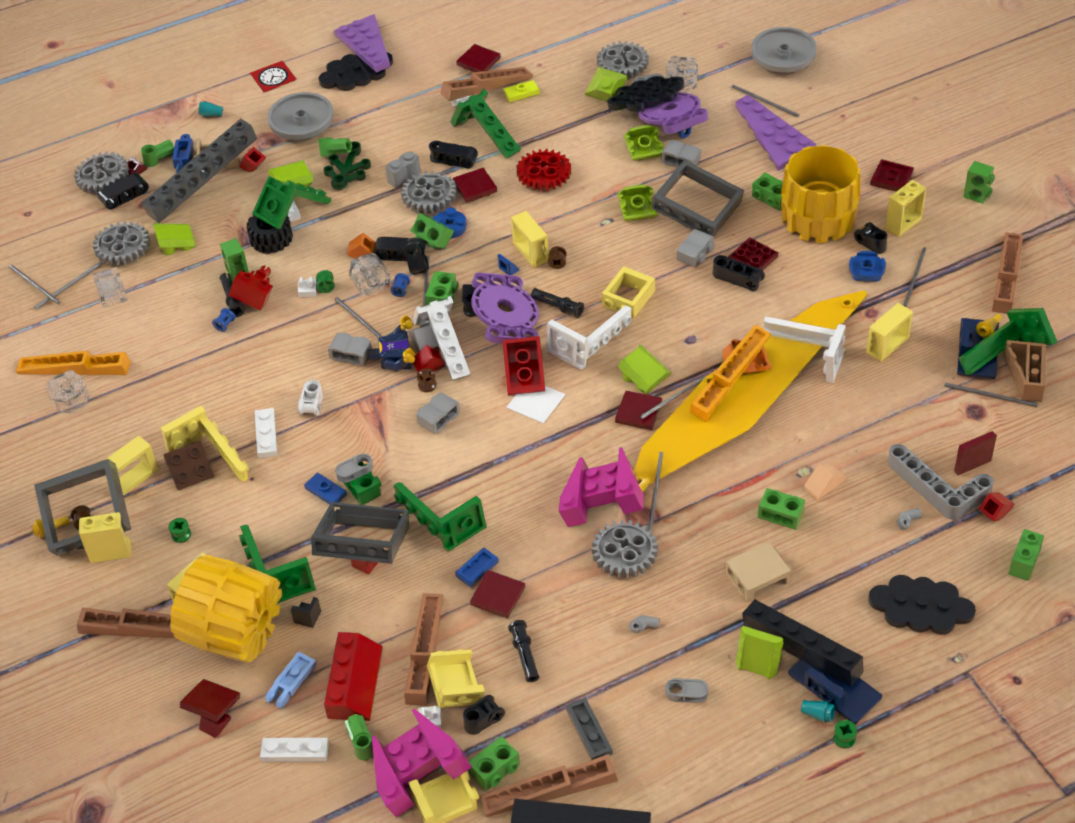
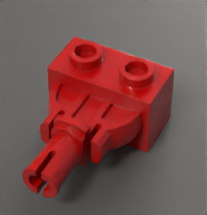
M265 265L261 266L255 274V271L247 273L240 270L234 278L228 296L261 311L266 305L273 288L269 284L270 278H267L271 273V269L269 267L266 268Z

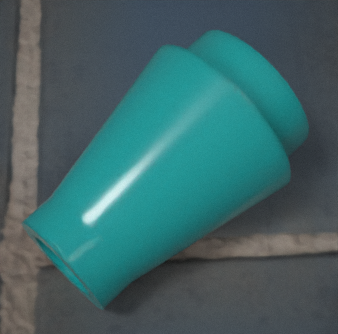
M207 101L200 102L198 114L202 115V117L222 116L223 107Z
M803 700L801 713L812 716L824 723L827 721L832 722L835 715V705L831 704L830 701Z

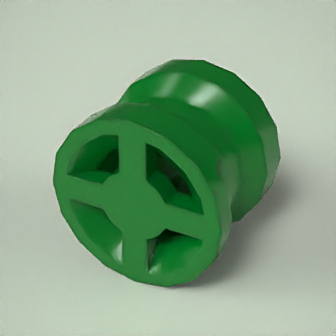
M323 270L316 274L317 289L320 292L328 293L335 288L332 272Z
M175 518L169 523L168 528L173 541L184 543L190 539L191 530L186 519Z
M839 721L834 729V742L840 748H850L855 744L857 727L851 721Z

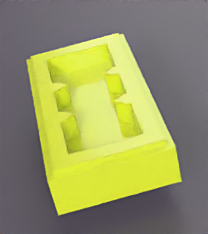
M534 80L503 88L509 102L540 94Z

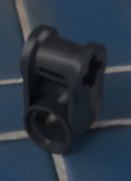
M868 222L862 229H857L854 232L855 240L872 252L881 254L886 251L888 235L873 223Z
M415 237L408 239L404 252L410 273L414 274L429 270L428 260L421 241Z
M463 284V312L469 317L476 316L471 304L475 288L472 284Z
M492 695L484 696L480 701L464 710V729L468 734L476 735L490 725L500 721L505 715V710L495 703Z

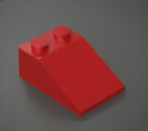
M540 336L502 340L508 395L545 391Z

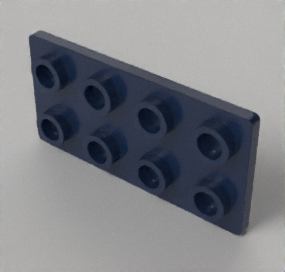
M961 318L957 374L995 379L997 356L970 375L965 374L959 357L985 339L979 336L976 331L977 324L985 320ZM999 322L997 323L995 331L999 329Z
M801 659L788 670V674L821 700L830 701L831 704L835 705V710L854 724H857L882 699V694L861 678H858L854 685L850 687Z

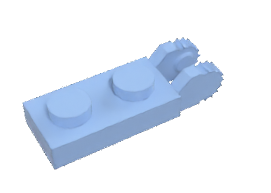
M298 651L273 682L274 685L268 691L265 700L269 703L273 702L278 696L279 691H282L283 693L276 701V706L282 709L288 703L290 696L296 692L316 667V660Z

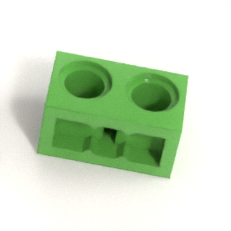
M974 161L967 172L963 197L982 204L986 198H990L993 191L991 185L995 179V175H993L994 167Z
M763 173L752 183V197L780 211L783 181Z
M419 213L411 232L416 234L415 238L428 241V246L437 250L438 247L446 248L454 230L428 215Z
M237 238L221 243L220 248L225 268L231 275L232 281H234L240 270L249 273L244 250Z
M434 271L425 294L426 306L430 305V302H439L447 299L449 296L454 301V293L458 291L459 282L456 281V274Z
M766 488L758 507V518L796 530L804 513L805 499Z
M1026 529L1023 530L1011 561L1009 575L1029 581L1041 550L1044 535Z
M501 736L469 761L472 768L468 771L475 781L487 791L491 787L497 786L507 774H512L517 770L520 765L519 753ZM490 770L489 773H483V771Z

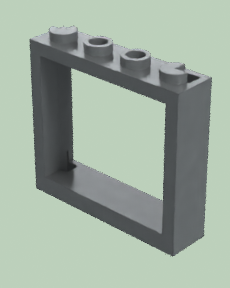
M684 160L653 196L651 209L692 230L697 229L715 236L742 202L744 190ZM683 175L731 199L714 221L665 197Z
M106 459L34 484L49 552L58 556L61 554L67 555L69 551L74 549L81 550L85 548L80 535L58 542L48 495L105 475L115 513L119 512L121 515L123 531L125 533L131 530L117 466L114 462Z
M331 502L311 537L312 555L392 564L409 529V510ZM336 523L395 529L390 541L330 535Z

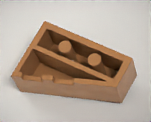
M1007 340L1004 357L1021 399L1042 402L1045 387L1046 344Z

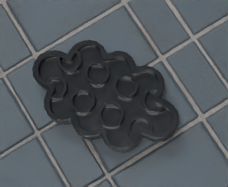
M387 52L391 66L393 64V57ZM348 54L343 56L341 60L329 62L326 66L327 71L321 73L318 79L320 86L323 88L337 87L340 90L349 91L356 86L368 85L371 80L382 79L386 75V69L375 72L357 55Z
M653 76L646 81L639 80L633 82L631 86H622L615 91L614 96L607 100L608 108L614 111L623 109L640 111L645 107L657 106L662 101H671L677 97V92L684 88V79L681 77L664 78L662 76Z
M896 575L890 579L888 586H874L868 596L871 607L885 612V620L888 624L897 628L908 626L915 632H925L930 629L936 634L946 635L954 630L955 624L971 622L976 612L973 602L959 597L958 589L955 585L946 581L935 583L927 577H919L913 580L906 575Z

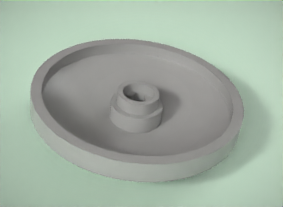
M771 28L758 34L752 42V57L755 62L761 67L774 72L787 73L802 70L808 67L816 57L817 45L815 40L808 33L796 28Z
M310 92L287 95L275 102L268 112L270 129L279 137L289 140H303L315 137L324 132L331 125L334 118L333 107L330 101L322 95Z

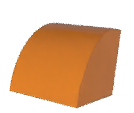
M362 233L349 242L346 254L356 259L368 258L373 255L376 242Z

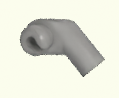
M916 508L901 512L897 520V526L902 530L908 529L912 520L922 517L921 510Z
M640 615L630 622V630L634 633H639L647 627L658 629L660 618Z

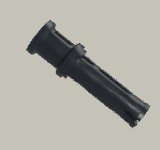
M226 273L220 275V281L226 294L225 302L235 314V317H240L244 314L245 307L241 304V301L228 296L233 282L229 273H227V276Z
M534 288L531 292L533 299L557 307L563 313L573 314L576 318H579L584 311L583 302L577 303L569 297L561 298Z
M516 620L508 625V630L512 633L514 639L512 641L513 646L518 649L526 681L530 683L535 682L539 679V675L530 648L531 638L527 635V624L524 620Z

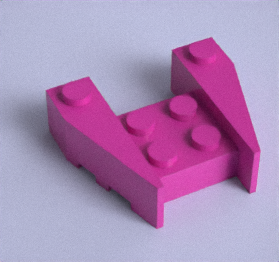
M622 447L619 448L618 462L590 469L583 457H579L560 496L559 513L567 527L586 523L588 508L618 502L624 514L643 510L644 494Z
M415 708L412 712L419 724L388 745L384 746L375 735L372 736L377 790L385 806L396 818L415 806L407 790L409 787L408 782L416 779L417 781L441 765L453 780L472 768L465 753L454 739Z

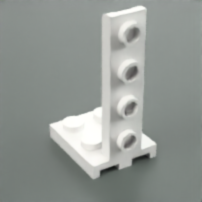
M449 296L445 300L430 302V305L421 308L420 306L416 307L413 322L415 326H425L431 323L453 381L470 375V371L449 318L453 305V300Z
M624 306L587 338L551 320L547 323L546 351L583 370L586 367V360L592 354H595L599 348L606 345L612 337L618 335L625 326L631 323L632 308Z
M765 316L764 330L770 332L773 337L829 347V349H825L823 360L826 361L823 373L826 374V382H834L845 353L843 345L846 338L844 336L846 325L838 324L837 329L833 330Z

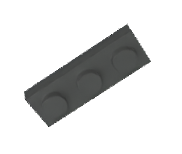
M583 698L566 705V711L591 760L607 754L609 756L612 755L613 749L587 699Z

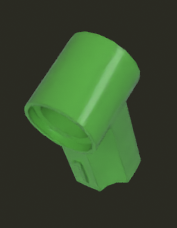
M333 137L318 139L320 156L351 152L352 142L349 138L333 139Z
M170 139L155 146L151 144L143 146L141 153L144 165L153 167L158 164V160L173 154L174 146Z
M357 714L349 716L345 721V726L354 746L356 756L360 760H369L374 756L372 736L367 729L363 716Z

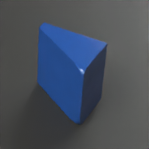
M500 253L498 254V267L508 275H513L519 271L516 265Z

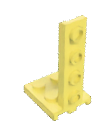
M202 406L161 427L165 447L168 452L196 442L206 435L241 482L248 480L247 471H249L247 464L244 460L240 461L235 448H230L227 438L224 434L220 435L217 425L214 421L210 422Z

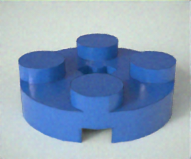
M447 208L445 211L432 217L454 230L451 238H457L466 231V217L463 213L456 211L455 208Z
M861 251L857 253V256L850 258L849 271L853 275L852 278L856 281L877 282L881 280L885 273V259L878 257L875 252Z

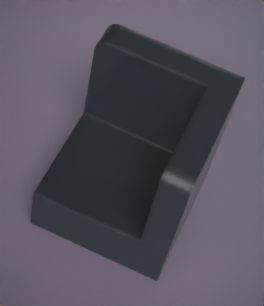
M313 597L310 604L301 602L299 607L292 606L291 613L294 623L314 627L321 613L318 598Z

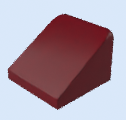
M132 156L127 162L129 167L128 175L134 173L141 174L148 169V167Z
M225 713L218 722L201 716L199 729L216 738L229 723L231 716Z

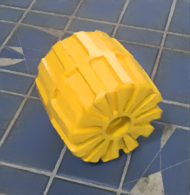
M828 145L805 147L789 158V162L785 166L782 183L781 210L782 221L787 222V230L791 234L797 231L800 233L799 239L808 242L810 237H814L816 243H827L828 237L836 241L852 230L855 225L860 200L861 170L858 168V161L845 150Z
M211 555L200 556L189 566L175 593L170 614L171 632L174 633L175 638L206 652L241 662H252L267 645L266 637H271L275 628V624L271 621L280 612L281 605H276L282 597V589H278L280 582L272 576L234 561Z

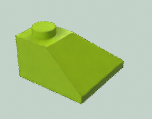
M598 67L585 95L607 102L610 97L615 95V91L618 88L624 86L628 76Z

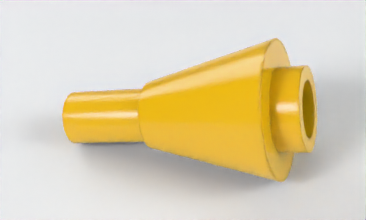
M997 313L992 318L979 322L976 326L979 336L987 338L994 333L997 323L1002 319V316Z
M68 516L53 519L55 529L70 523ZM42 519L34 520V524L31 525L34 536L38 535L39 538L45 536Z

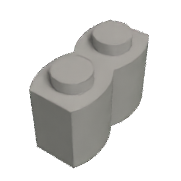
M670 140L662 152L661 162L672 167H679L684 160L697 165L701 159V149L693 145H685L677 140Z
M412 151L404 153L399 159L390 162L386 166L387 181L394 188L403 186V183H407V179H412V175L417 177L418 173H421L419 156Z
M697 229L692 230L687 239L679 246L677 260L693 267H697L700 263L702 264L706 255L714 249V236Z
M337 333L328 348L330 358L335 361L363 366L369 356L368 349H372L371 341L365 337H353L347 333Z
M441 392L433 396L429 404L419 408L416 414L417 423L436 434L459 414V402Z

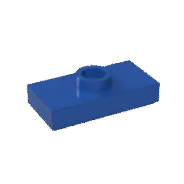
M318 472L304 484L306 490L329 505L331 502L339 503L347 495L345 489Z
M483 547L455 572V575L471 587L488 570H491L498 564L499 559Z

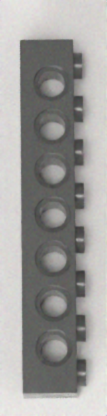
M240 118L146 198L142 205L148 216L158 223L163 221L256 141L257 137L252 125Z

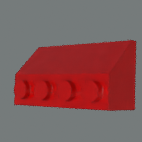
M338 632L324 702L327 719L347 720L349 716L357 714L362 715L364 721H370L383 650L382 645L360 633Z

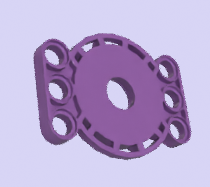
M677 92V97L671 101H662L657 106L645 107L640 111H635L638 112L639 118L642 121L656 126H663L664 133L673 134L708 120L707 110L701 108L700 99L693 94Z
M476 273L474 275L472 286L475 290L471 298V304L477 317L488 325L485 333V338L488 341L503 344L502 340L526 338L525 334L532 337L538 336L537 331L533 329L539 316L538 307L534 299L521 289L523 280L520 277L492 273ZM497 304L506 305L509 308H511L512 311L505 312L501 310ZM490 332H495L498 336L492 335ZM507 333H511L515 335V337H511Z

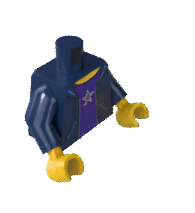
M407 315L401 317V325L393 332L378 339L379 348L368 349L369 360L380 359L382 369H389L395 372L401 369H412L411 363L415 361L413 356L416 353L409 347L408 333L405 329H411L413 323Z

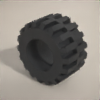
M253 214V217H249L246 223L250 244L256 251L276 253L278 250L282 251L284 247H288L289 243L292 242L293 233L288 215L281 229L273 227Z

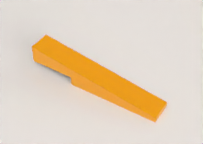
M755 324L714 372L712 380L691 403L690 413L706 422L771 337V333Z
M87 350L22 357L19 360L16 372L17 374L127 375L131 361L126 352L90 355Z

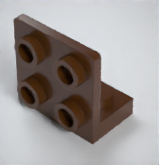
M201 441L163 454L177 490L214 477Z

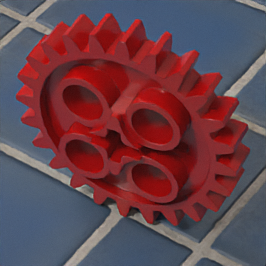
M539 149L537 153L533 150L532 154L526 153V157L522 156V161H518V165H516L519 182L522 181V185L527 184V188L533 187L534 191L537 188L541 192L543 188L549 191L551 187L555 190L556 185L562 187V183L566 184V179H570L571 175L569 158H566L565 154L561 155L560 151L555 153L554 149L551 152H548V149H545L544 152Z

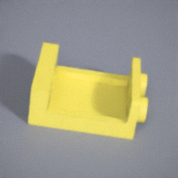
M119 512L79 519V535L90 563L131 557V541L124 534Z
M472 650L437 651L430 654L427 668L439 708L473 705L483 698L485 692L483 684H477L471 665Z
M467 771L454 780L447 773L419 785L417 779L408 782L411 796L424 823H446L477 809L476 800L479 799L476 788L474 786L470 787L468 783L470 777Z

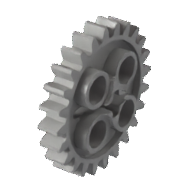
M619 41L618 44L612 42V46L607 44V48L602 47V51H599V55H597L598 67L624 74L633 78V75L639 76V72L644 73V69H647V65H649L647 50H644V47H639V44L633 45V42L627 44V41L624 43Z
M107 151L102 155L99 152L98 156L93 154L91 159L87 157L86 162H81L82 166H77L78 170L74 171L76 174L74 178L80 190L88 191L89 194L95 191L98 194L101 189L125 178V175L129 174V167L123 155L120 156L119 153L114 154V152L108 154Z
M425 171L424 175L418 173V177L412 175V180L407 179V183H403L404 187L401 188L403 204H406L407 208L411 207V211L417 209L418 213L424 211V214H427L428 211L433 214L434 210L440 212L441 208L446 210V205L451 206V202H455V197H457L455 181H452L451 177H447L446 174L442 176L440 172L434 174V171L430 174Z
M124 221L121 225L117 222L116 226L110 224V228L104 227L105 231H99V235L95 236L96 240L93 241L96 257L99 258V261L103 260L104 264L109 262L110 266L114 263H117V266H119L122 262L126 265L127 261L133 263V259L139 260V255L144 256V251H148V246H150V237L147 229L145 230L144 226L140 227L139 223L134 225L133 221L129 224Z
M621 520L618 525L613 521L612 527L606 524V530L599 529V535L595 534V540L592 541L593 561L597 562L598 568L603 567V573L609 570L611 577L618 573V578L625 574L626 578L629 579L630 574H633L635 577H637L638 571L645 574V568L651 569V563L655 564V557H658V543H656V536H652V530L647 531L646 525L640 528V522L632 525V520H629L628 524Z

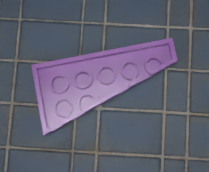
M375 14L355 20L348 25L340 26L334 30L335 36L375 72L391 67Z
M746 95L736 101L735 107L741 116L746 119L749 128L754 131V136L764 151H767L770 160L775 163L777 171L788 164L789 158L794 153L801 151L805 147L816 146V143L751 96Z

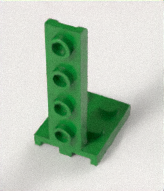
M484 88L481 93L476 96H470L469 100L464 103L459 102L450 122L455 127L458 124L463 125L470 117L476 118L507 159L518 153L521 148L485 102L488 92Z
M268 176L252 214L273 227L281 229L295 196L324 204H329L332 198L326 196L327 192L321 189L316 190L313 187H306L289 180L283 182Z
M1044 308L1010 309L1006 312L1010 320L959 357L965 374L970 375L1004 351L1007 340L1046 345L1055 344L1057 339Z
M398 482L394 484V497L399 504H403L406 510H409V514H414L419 523L425 525L433 536L436 535L442 541L443 548L447 552L487 527L482 502L477 496L439 518L403 483Z
M240 526L242 534L239 535L242 547L247 546V548H244L247 560L252 559L249 562L250 567L272 576L280 582L278 589H282V597L277 603L316 590L307 557L266 570L249 526Z

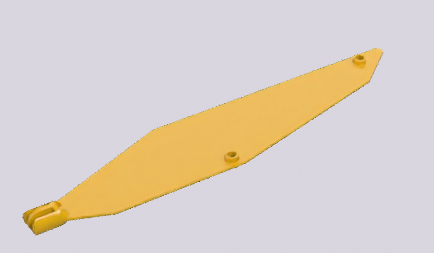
M861 290L817 302L790 321L836 330L838 324H843L867 297V292ZM771 336L764 345L771 369L743 373L705 422L690 413L691 403L712 380L714 372L706 376L641 447L634 474L642 492L655 482L659 452H663L660 472L661 479L747 432L823 346Z

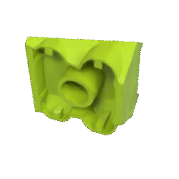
M650 125L635 127L623 135L632 160L640 161L662 156L664 147L663 143L659 140V130L657 127Z
M305 160L268 169L269 176L279 181L286 182L289 180L306 187L313 183V174L307 168Z
M644 184L629 186L617 194L624 220L648 219L658 215L657 211L651 209L654 195L652 187Z
M153 223L160 251L165 255H172L179 249L187 251L196 247L189 224Z
M640 344L628 356L621 359L618 368L622 371L623 380L629 383L634 382L636 388L646 394L671 374L658 359Z
M746 626L741 627L736 656L738 670L744 669L766 676L768 680L776 676L782 659L783 639Z

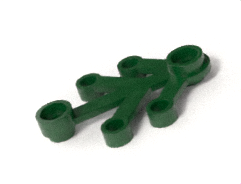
M352 142L351 152L344 165L339 160L338 155L329 156L330 165L325 166L323 170L324 175L332 179V188L342 190L353 180L362 181L366 179L364 170L371 168L370 160L362 159L360 162L352 165L355 157L361 153V144L359 142ZM334 165L340 171V174L334 172ZM356 171V173L347 176V174Z

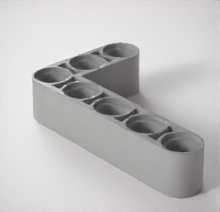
M894 444L889 450V467L948 519H959L983 503L988 493L992 492L994 480L988 474L977 475L954 490L904 445Z

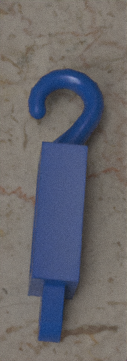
M183 134L180 139L175 141L172 161L176 173L193 158L194 144L189 134Z

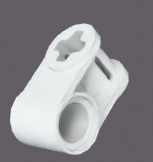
M309 380L304 384L298 403V413L300 415L311 413L319 416L323 393L321 385L317 380Z

